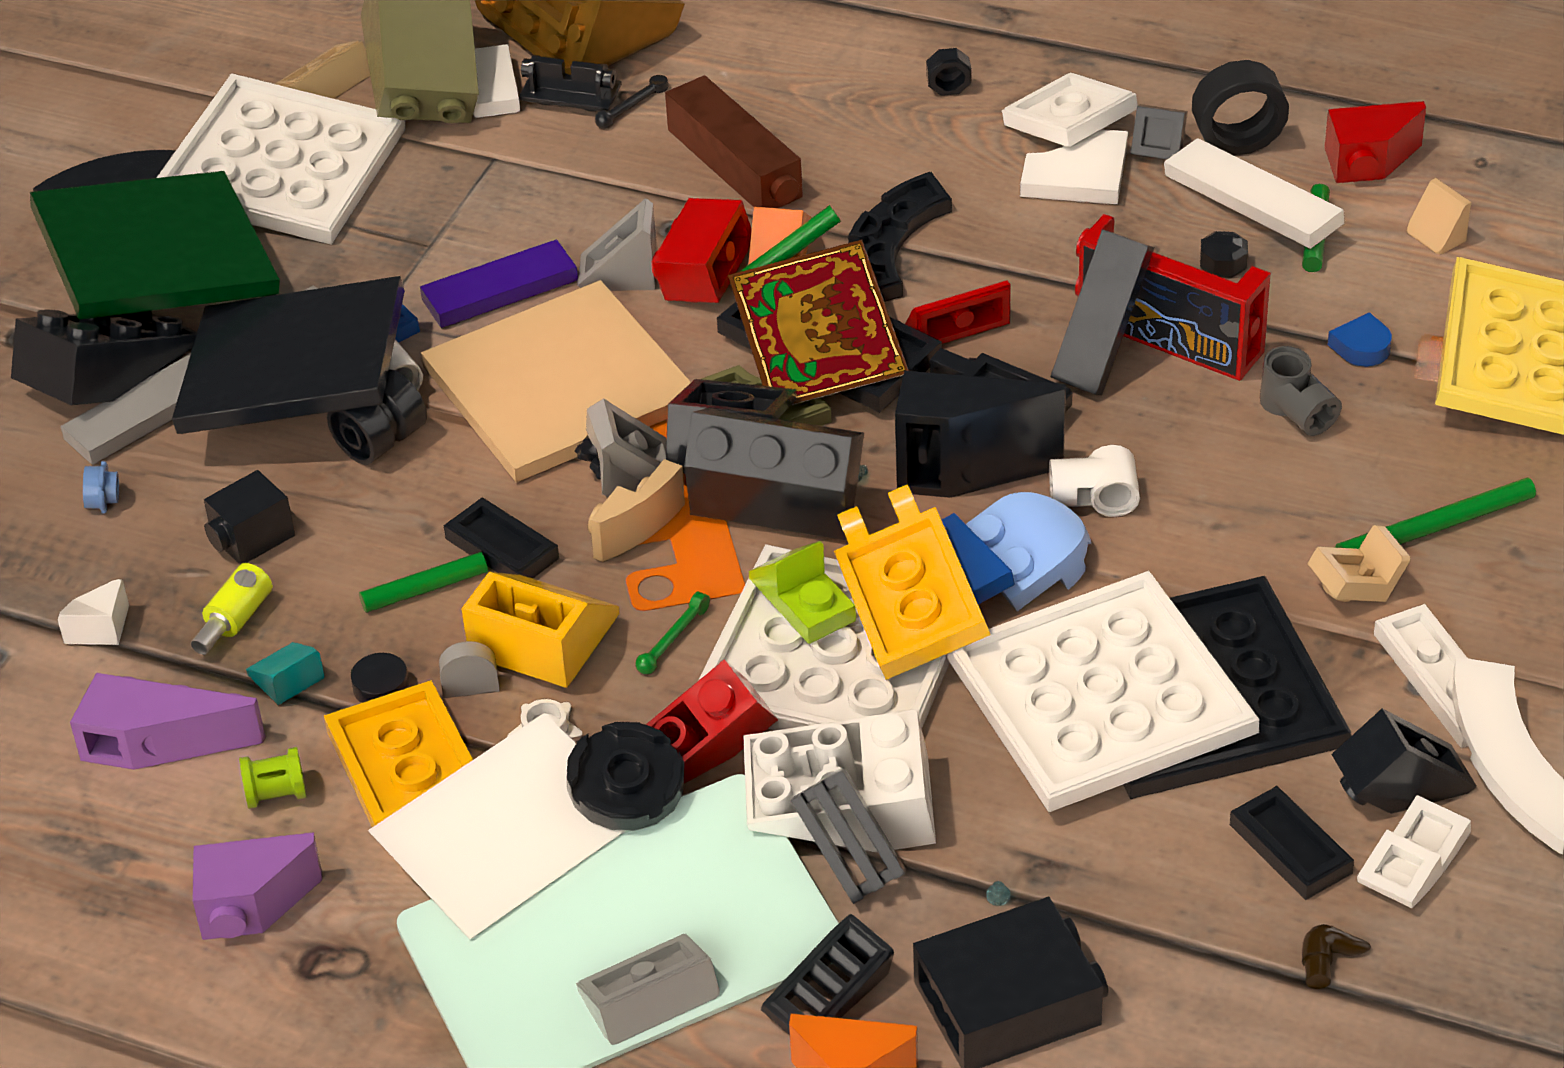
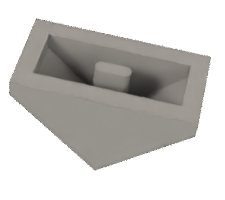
M645 198L581 254L578 287L582 288L601 280L610 291L655 290L656 278L652 273L651 261L654 253L657 251L652 202Z

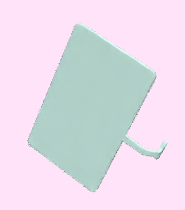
M743 774L733 775L682 796L674 811L660 822L635 831L626 830L471 939L455 925L432 899L402 911L397 918L398 932L467 1068H592L777 988L824 937L839 924L786 836L748 830L745 775ZM681 934H687L711 958L720 990L719 996L627 1040L611 1045L602 1034L579 994L576 983Z

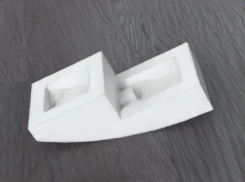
M1417 795L1394 832L1386 830L1359 872L1357 881L1413 908L1437 882L1471 833V820Z

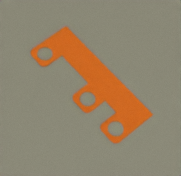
M667 419L650 426V428L667 438ZM684 473L685 505L663 528L639 544L670 539L677 564L635 571L626 578L631 604L640 611L690 603L692 596L697 591L710 596V599L741 594L745 586L727 522L725 520L690 515L686 475ZM663 576L673 583V591L668 597L653 601L643 598L638 592V586L648 577Z

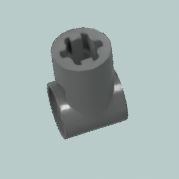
M1292 346L1273 348L1266 354L1263 363L1260 389V404L1271 414L1288 416L1309 436L1319 435L1328 430L1340 415L1342 409L1341 401L1311 373V359L1306 352Z

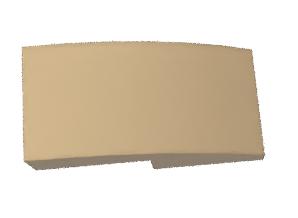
M664 459L650 477H644L641 480L636 492L617 486L604 503H599L593 509L588 522V531L592 536L594 559L604 562L636 547L663 528L685 505L682 465Z

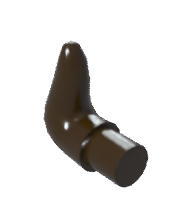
M1321 924L1314 926L1305 935L1302 946V964L1305 966L1306 984L1315 989L1329 986L1331 984L1330 965L1333 961L1332 952L1360 955L1370 950L1369 942L1330 925Z

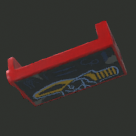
M1103 214L1091 228H1086L1081 233L1077 241L1076 256L1079 257V276L1075 284L1076 296H1079L1102 229L1114 232L1115 219L1112 216ZM1153 252L1123 336L1241 381L1265 352L1271 273L1251 266L1238 283Z

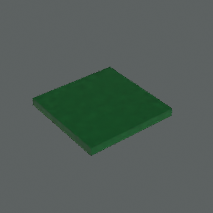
M225 171L30 192V207L78 319L279 294L280 279Z

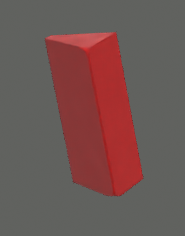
M1006 280L915 307L905 324L942 341V344L1010 324L1011 284Z

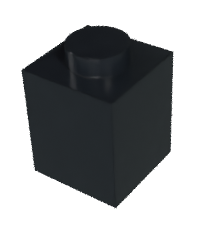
M259 470L203 499L208 518L204 529L210 543L219 552L225 550L240 565L250 562L295 536L288 497Z

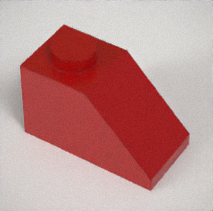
M1418 101L1328 109L1325 151L1335 182L1347 183L1382 180L1389 176L1422 146L1426 114L1425 102Z

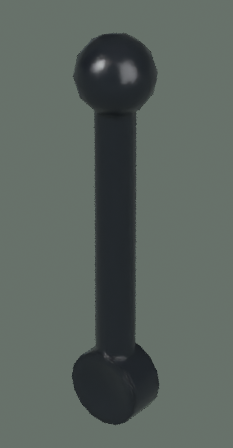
M654 75L649 79L648 86L611 110L599 111L595 115L596 125L602 129L609 128L614 118L654 92H665L668 89L667 77L664 75Z

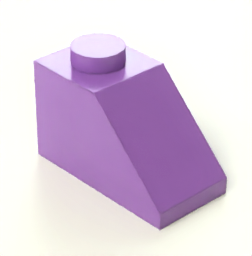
M314 832L194 846L193 905L202 940L234 938L241 935L263 933L322 881V868Z

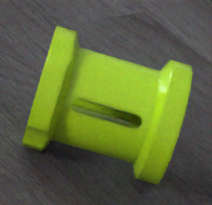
M298 747L289 748L287 755L252 761L249 756L239 758L248 809L258 807V803L261 800L292 794L297 799L307 798Z

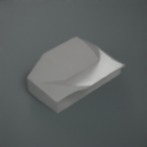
M604 398L587 408L586 431L598 452L602 494L609 497L617 486L636 492L641 480L644 477H650L664 459L666 460L667 438Z

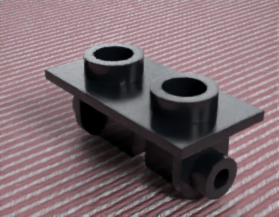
M533 55L531 59L524 58L522 61L521 75L528 79L518 97L521 101L536 102L541 105L581 108L586 111H609L622 85V81L616 80L615 70L608 69L607 64L573 61L570 66V75L566 74L564 59Z

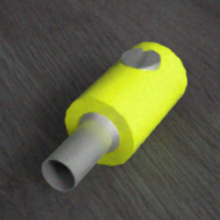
M250 563L239 565L205 606L202 615L206 624L191 641V647L197 653L207 654L221 635L225 637L237 635L270 594L273 588L272 581L261 568Z

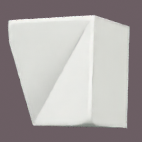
M122 579L113 580L75 598L60 611L58 623L64 644L119 645L129 608Z

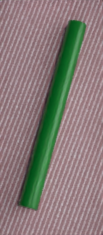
M1526 477L1386 526V528L1401 545L1532 499L1536 496V488L1533 481ZM1368 533L1337 543L1335 548L1359 549Z

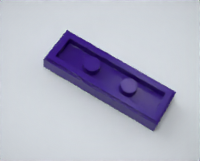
M556 239L420 286L422 301L438 325L443 328L578 280L577 266Z

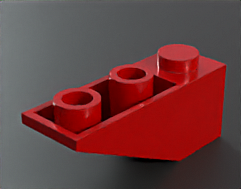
M724 659L646 725L661 730L671 739V745L677 750L678 754L680 751L684 760L685 784L744 749L743 735L763 733L777 722L778 719L750 682Z

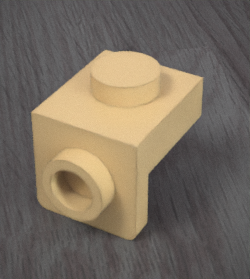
M1374 525L1359 549L1317 547L1307 564L1321 580L1325 592L1336 600L1343 602L1351 600L1386 602L1408 566L1410 556L1385 526Z

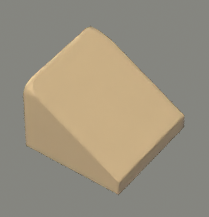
M1435 178L1429 182L1408 223L1407 233L1436 254H1444L1466 242L1471 202Z

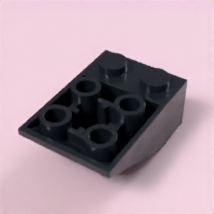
M50 309L37 311V317L17 318L15 320L11 378L71 406L112 402L191 350L197 332L184 327L182 319L171 316H157L152 314V311L78 319L77 314H68L63 311Z
M904 370L895 411L897 489L908 484L911 493L914 495L951 498L1049 473L1050 459H1064L1066 384Z

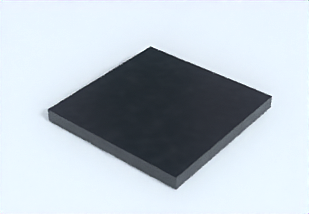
M401 276L205 306L172 417L177 434L380 405L384 397L405 293Z
M1266 576L1170 597V600L1259 718V733L1123 785L1129 798L1134 799L1336 750L1351 737V730Z

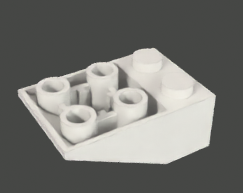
M917 709L743 735L748 830L815 842L790 800L795 795L844 767L894 850L936 844L928 754ZM836 786L829 790L864 850L878 852L839 787ZM818 799L812 800L810 804L834 844L846 847Z

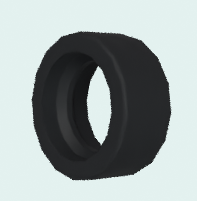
M1240 60L1228 62L1213 69L1199 82L1192 96V113L1204 141L1235 156L1251 154L1268 146L1281 134L1288 121L1289 103L1274 71L1263 63ZM1254 91L1266 94L1267 96L1263 107L1254 116L1242 122L1225 124L1216 122L1213 119L1218 107L1227 99L1239 93Z

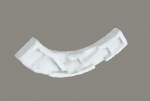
M1456 657L1453 668L1452 689L1455 717L1458 728L1462 730L1472 753L1470 759L1488 789L1518 822L1553 850L1564 854V779L1542 756L1522 721L1514 687L1515 666Z

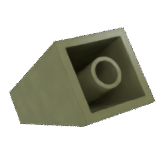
M364 0L361 11V23L377 117L396 118L399 120H432L445 123H471L479 90L470 0Z

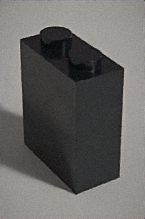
M1049 896L913 943L914 983L961 1068H982L1102 1025L1103 998L1108 996V985L1105 975L1096 961L1088 962L1081 950V941L1074 922L1068 916L1061 917Z

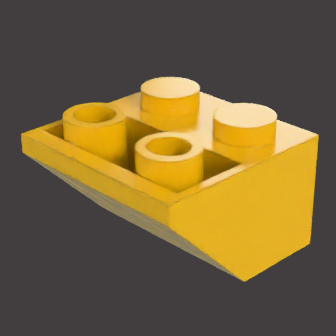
M488 572L461 608L466 641L478 642L488 646L494 652L498 666L568 688L620 614L619 606L523 575Z

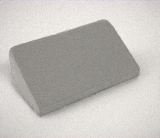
M681 934L576 983L579 994L602 1034L611 1045L618 1044L716 999L720 993L711 958L687 934Z

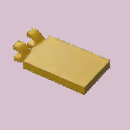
M908 484L888 492L900 522L870 535L857 506L837 515L849 544L834 550V553L879 667L886 680L991 635L936 507L920 513Z
M432 680L324 715L329 738L372 827L473 760Z

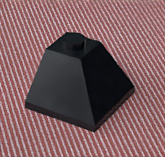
M694 379L668 403L666 460L682 465L683 473L685 474L684 465L692 412L712 408L778 419L796 400L797 389Z

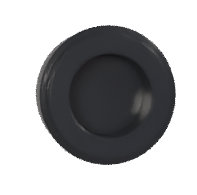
M370 654L360 659L351 670L353 692L356 699L361 703L409 688L406 664L400 657L394 654Z

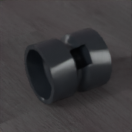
M389 369L384 397L380 405L327 413L328 427L336 443L351 459L363 465H369L393 448L395 441L400 442L423 426L427 420L426 406L420 393L404 375L392 369Z

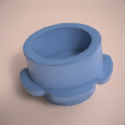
M101 461V466L84 467L83 503L86 509H100L101 513H106L107 503H118L119 474L118 472H108L107 462Z

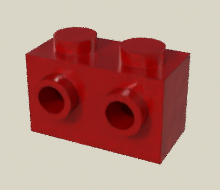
M688 198L651 261L653 276L658 280L665 300L692 303L720 302L730 284L728 275L736 273L750 248L752 228L742 200Z

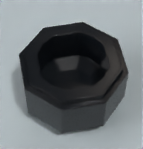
M957 48L938 49L926 60L928 87L941 96L960 94L972 83L970 58Z
M1214 231L1201 239L1200 267L1208 273L1219 277H1233L1247 268L1248 240L1237 233Z

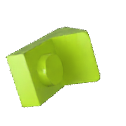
M821 541L791 550L749 570V579L808 644L856 621L855 604L825 574L824 545Z

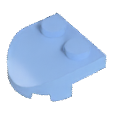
M1032 492L1009 494L997 500L966 524L1012 570L1015 585L1001 593L1017 612L1059 580L1069 590L1086 570L1084 558L1088 544H1091V539L1085 525L1071 509L1048 496Z

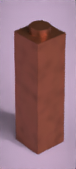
M703 75L665 92L668 131L753 207L780 208L803 197L801 158L707 76Z

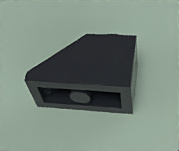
M1383 708L1331 754L1344 775L1340 779V783L1346 793L1360 805L1370 803L1390 814L1408 810L1417 795L1434 803L1468 794L1477 786L1450 743Z

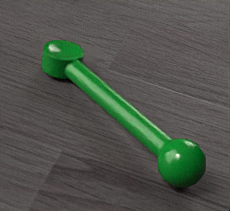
M699 591L694 593L690 600L689 608L651 651L637 657L635 667L638 672L649 675L656 670L657 659L696 615L701 616L707 611L710 604V596Z

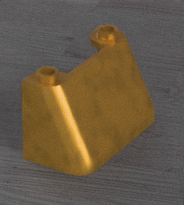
M475 0L476 6L482 15L532 54L540 55L541 57L564 59L566 74L570 75V66L573 61L602 63L609 66L669 37L677 28L685 5L681 0Z

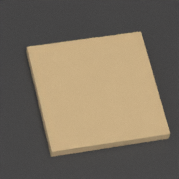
M601 280L421 352L423 367L516 483L576 458L577 453L574 450L587 436V408L603 398L650 427L668 419V403L691 383Z

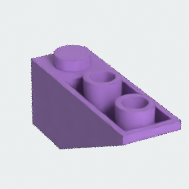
M102 673L95 674L70 721L81 761L133 770L263 743L265 739L257 698L246 697L236 693L227 694L190 688L185 685H171L140 680L129 676L121 677Z

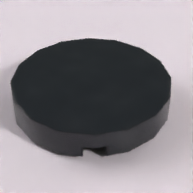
M640 722L610 723L602 726L601 732L594 733L590 737L588 733L577 741L567 760V791L574 807L590 822L610 830L635 831L657 824L674 811L683 795L684 760L680 751L678 754L677 750L671 745V739L661 730Z

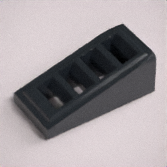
M849 914L824 937L763 1002L761 1011L789 1035L791 1014L805 1015L790 1002L795 996L812 1009L817 1016L842 1018L889 974L894 951L889 944L857 917ZM833 963L851 980L846 983L828 966ZM812 980L833 997L830 1002L809 985Z

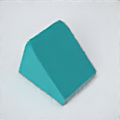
M294 642L246 669L247 675L277 705L325 678L320 653L314 647Z

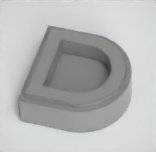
M472 641L460 642L448 647L441 654L439 669L443 698L500 692L495 654L488 646Z

